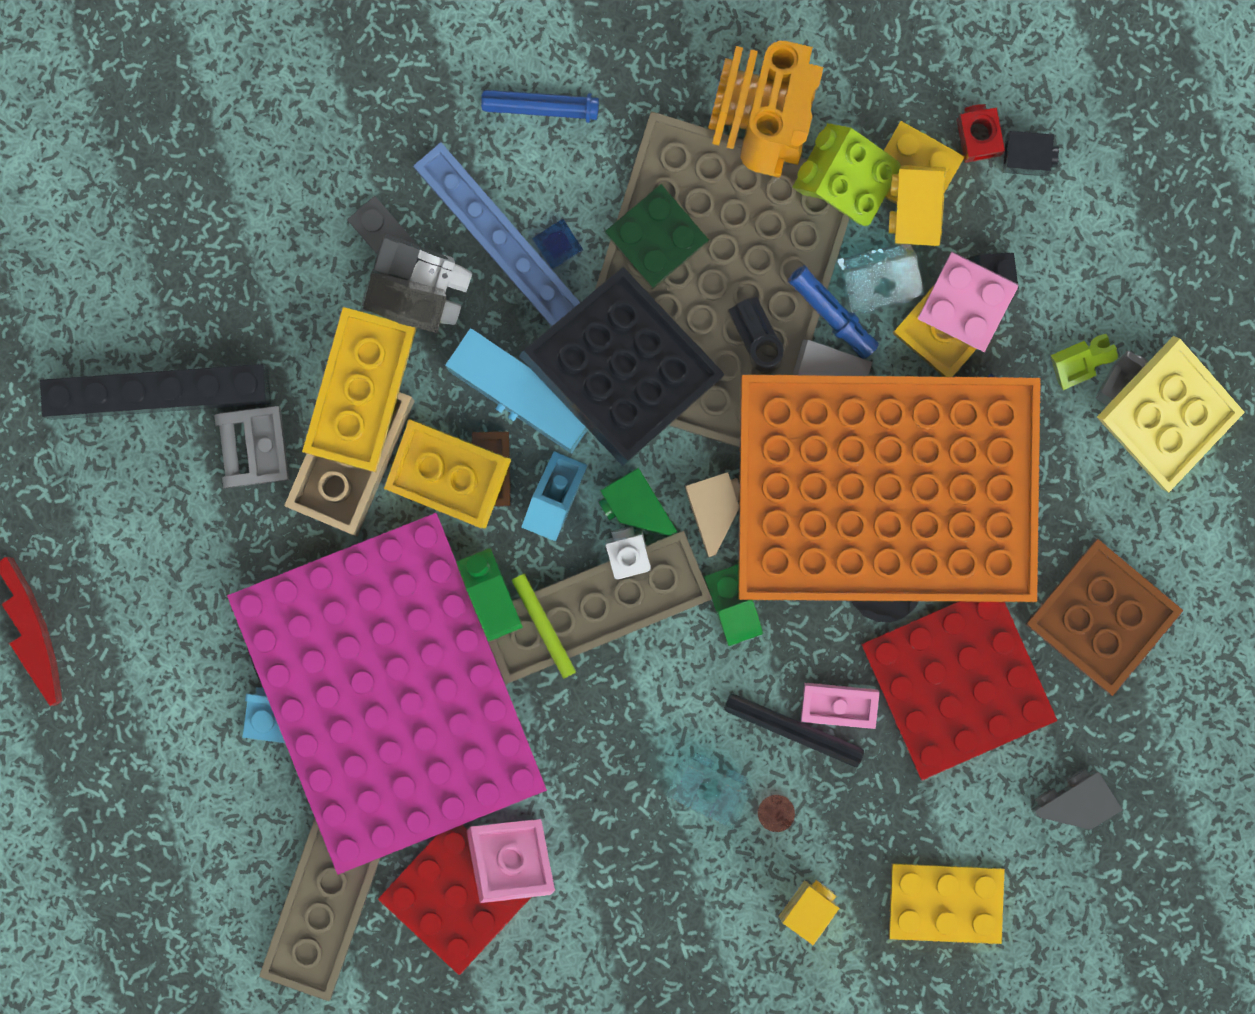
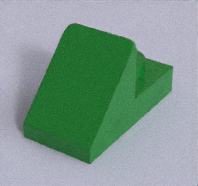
M738 565L704 576L728 646L762 635L763 631L754 601L738 599Z

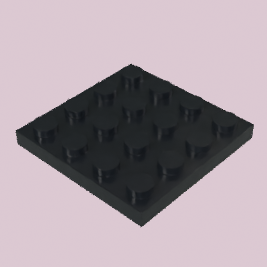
M624 267L525 348L519 356L622 466L628 463L725 375Z

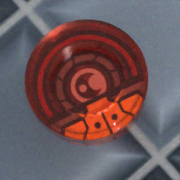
M774 794L767 796L761 801L757 814L761 825L765 829L772 832H782L792 825L795 818V809L788 798Z

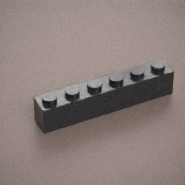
M264 364L40 380L42 417L49 420L271 404L269 369Z

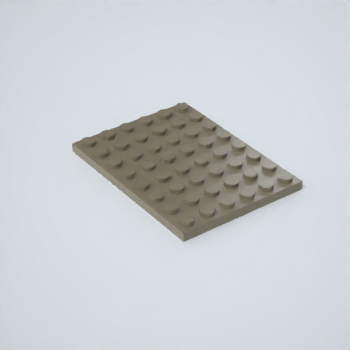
M651 111L617 221L662 184L707 236L709 242L652 289L610 240L595 290L624 267L725 374L722 379L669 426L740 448L741 375H793L802 341H812L819 313L788 283V279L796 269L805 265L814 277L828 290L850 218L824 200L802 195L792 188L798 177L797 174L800 167L807 159L800 158L798 165L784 162L780 178L754 172L748 169L741 160L743 139L736 138L734 149L726 148L729 135L722 133L719 146L712 144L714 130ZM755 296L758 297L777 338L782 342L784 348L780 367L770 373L760 372L753 367L744 343L728 313V309L737 303ZM764 345L758 348L756 355L761 361L770 362L777 357V351L772 346Z

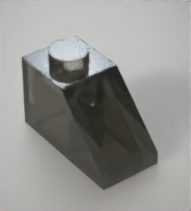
M371 272L362 308L402 325L438 333L447 296L444 289Z

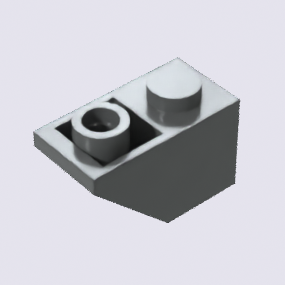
M1086 768L1070 776L1067 779L1069 786L1061 791L1056 792L1052 788L1035 799L1038 805L1031 809L1034 816L1089 830L1122 811L1101 774L1094 770L1088 773Z

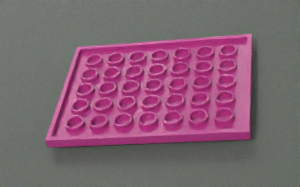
M437 513L227 595L337 875L547 791Z

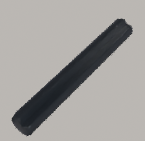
M730 694L725 703L724 710L727 713L853 767H858L863 758L864 750L736 694Z

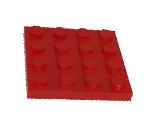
M958 601L861 644L920 780H925L1058 721L1005 602Z

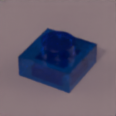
M561 219L532 238L552 271L583 251V248L564 219Z

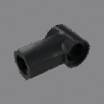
M758 297L748 298L728 309V313L750 356L753 367L763 373H770L778 369L783 360V344L777 338ZM764 345L772 346L777 351V357L773 361L763 362L756 355L758 348Z

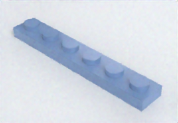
M441 142L413 166L551 327L580 303Z

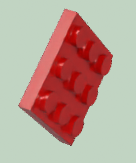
M464 825L438 834L378 898L387 909L458 975L471 964L532 898L480 903L467 836L468 828Z

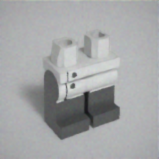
M384 233L374 263V269H372L365 290L362 306L374 310H384L434 326L435 322L455 325L460 313L461 304L443 298L447 287L466 292L472 272L455 264L452 257Z

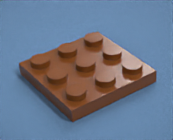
M1095 539L1025 625L1107 694L1113 696L1184 610L1099 539Z

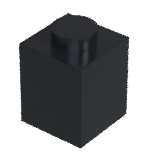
M1009 131L1005 136L1002 173L1046 177L1051 172V168H1056L1058 165L1059 145H1053L1054 134Z

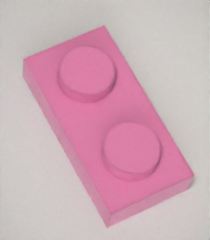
M804 683L801 722L876 729L879 690Z

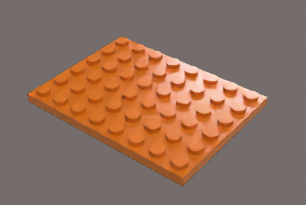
M741 375L738 599L1037 602L1040 378Z

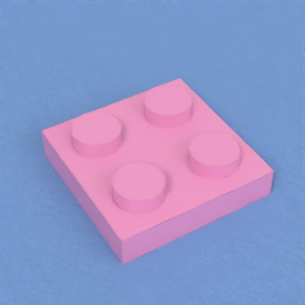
M951 251L918 316V320L985 352L1019 285Z
M541 819L471 826L467 830L480 903L551 895L555 891Z

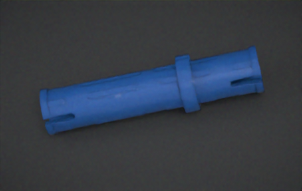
M805 265L799 267L791 274L788 283L833 328L832 333L838 339L842 338L862 359H866L877 349L879 343L861 326L859 318L855 313H849Z

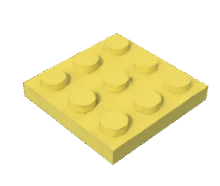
M1173 336L1105 407L1097 418L1161 489L1170 492L1244 414V411L1180 338Z

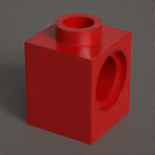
M978 104L964 108L965 113L960 114L956 120L963 156H965L964 162L968 163L1001 157L1005 152L997 107L987 109L986 104ZM974 124L984 125L988 129L989 138L986 140L975 139L971 134V126Z

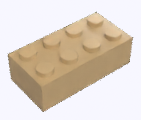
M401 392L398 393L376 473L306 454L284 506L354 536H358L415 400L411 396Z

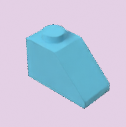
M554 451L532 496L521 528L556 541L588 465Z

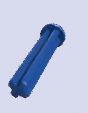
M484 90L481 98V107L484 112L586 119V123H590V119H598L599 98L592 97V93H588L587 97Z

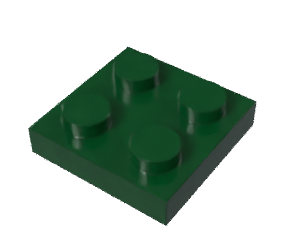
M662 184L605 231L607 237L652 289L709 242L707 236Z

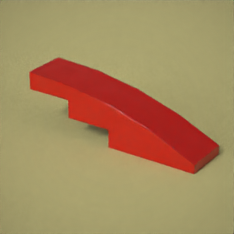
M4 557L0 560V575L14 596L1 605L21 634L20 637L9 644L49 706L58 705L63 700L57 661L47 625L35 596L14 558Z

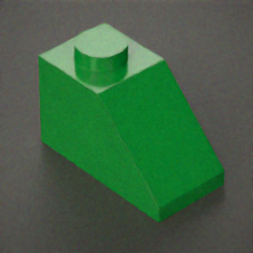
M639 468L600 490L604 498L598 501L609 521L616 517L621 525L632 526L633 528L665 536H672L677 533Z
M491 547L456 561L488 642L523 628Z

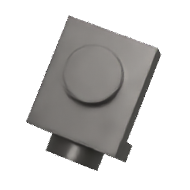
M1126 351L1112 366L1096 399L1108 405L1148 361L1140 355Z

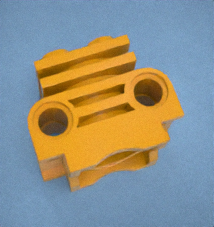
M789 41L772 43L765 52L760 74L758 75L753 74L758 51L750 50L746 69L741 71L738 68L743 47L736 46L733 60L725 58L708 127V129L715 130L712 144L719 146L724 125H729L731 130L726 148L734 149L739 128L746 130L741 148V160L748 169L780 178L784 162L798 165L803 143L806 142L811 125V108L815 91L819 88L824 68L809 64L813 47Z

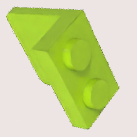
M827 123L825 128L818 134L815 146L807 161L800 167L797 174L798 177L792 188L802 195L822 199L857 224L868 226L871 224L891 187L892 174H898L901 165L898 160L851 127Z

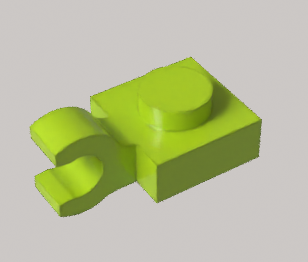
M1107 334L1095 337L1091 341L1090 346L1085 341H1082L1051 355L1056 379L1063 390L1097 376L1095 367L1114 362L1119 358L1115 345L1110 346Z

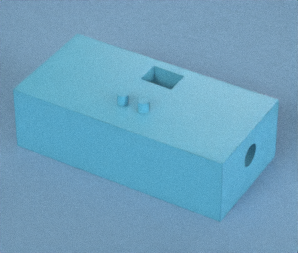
M471 328L445 365L450 373L498 404L495 408L498 412L502 413L504 409L510 412L508 416L510 420L514 422L516 417L571 454L588 430L528 366Z

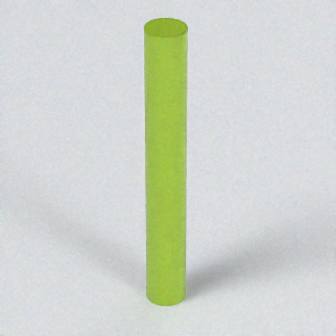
M525 574L512 579L511 581L562 678L565 679L576 673Z

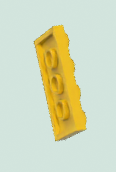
M346 307L342 308L302 450L303 453L377 472L417 329L415 326Z

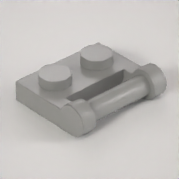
M275 406L214 415L215 426H219L225 470V476L222 477L224 489L289 480L281 407ZM244 423L249 473L240 474L234 430V425Z

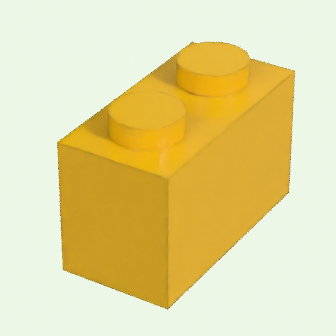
M901 165L899 174H892L891 196L898 197L897 211H890L889 233L895 234V243L940 246L946 168Z
M804 880L780 913L779 918L784 925L814 945L840 909L834 902L837 896L817 880L812 885Z

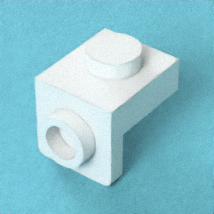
M631 526L611 532L613 538L606 539V548L615 579H622L650 571L651 567L643 531L634 532Z

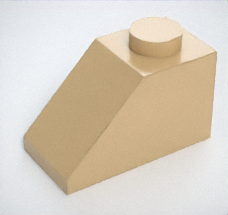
M728 472L685 486L708 558L717 554L739 510V482L737 478L730 480Z

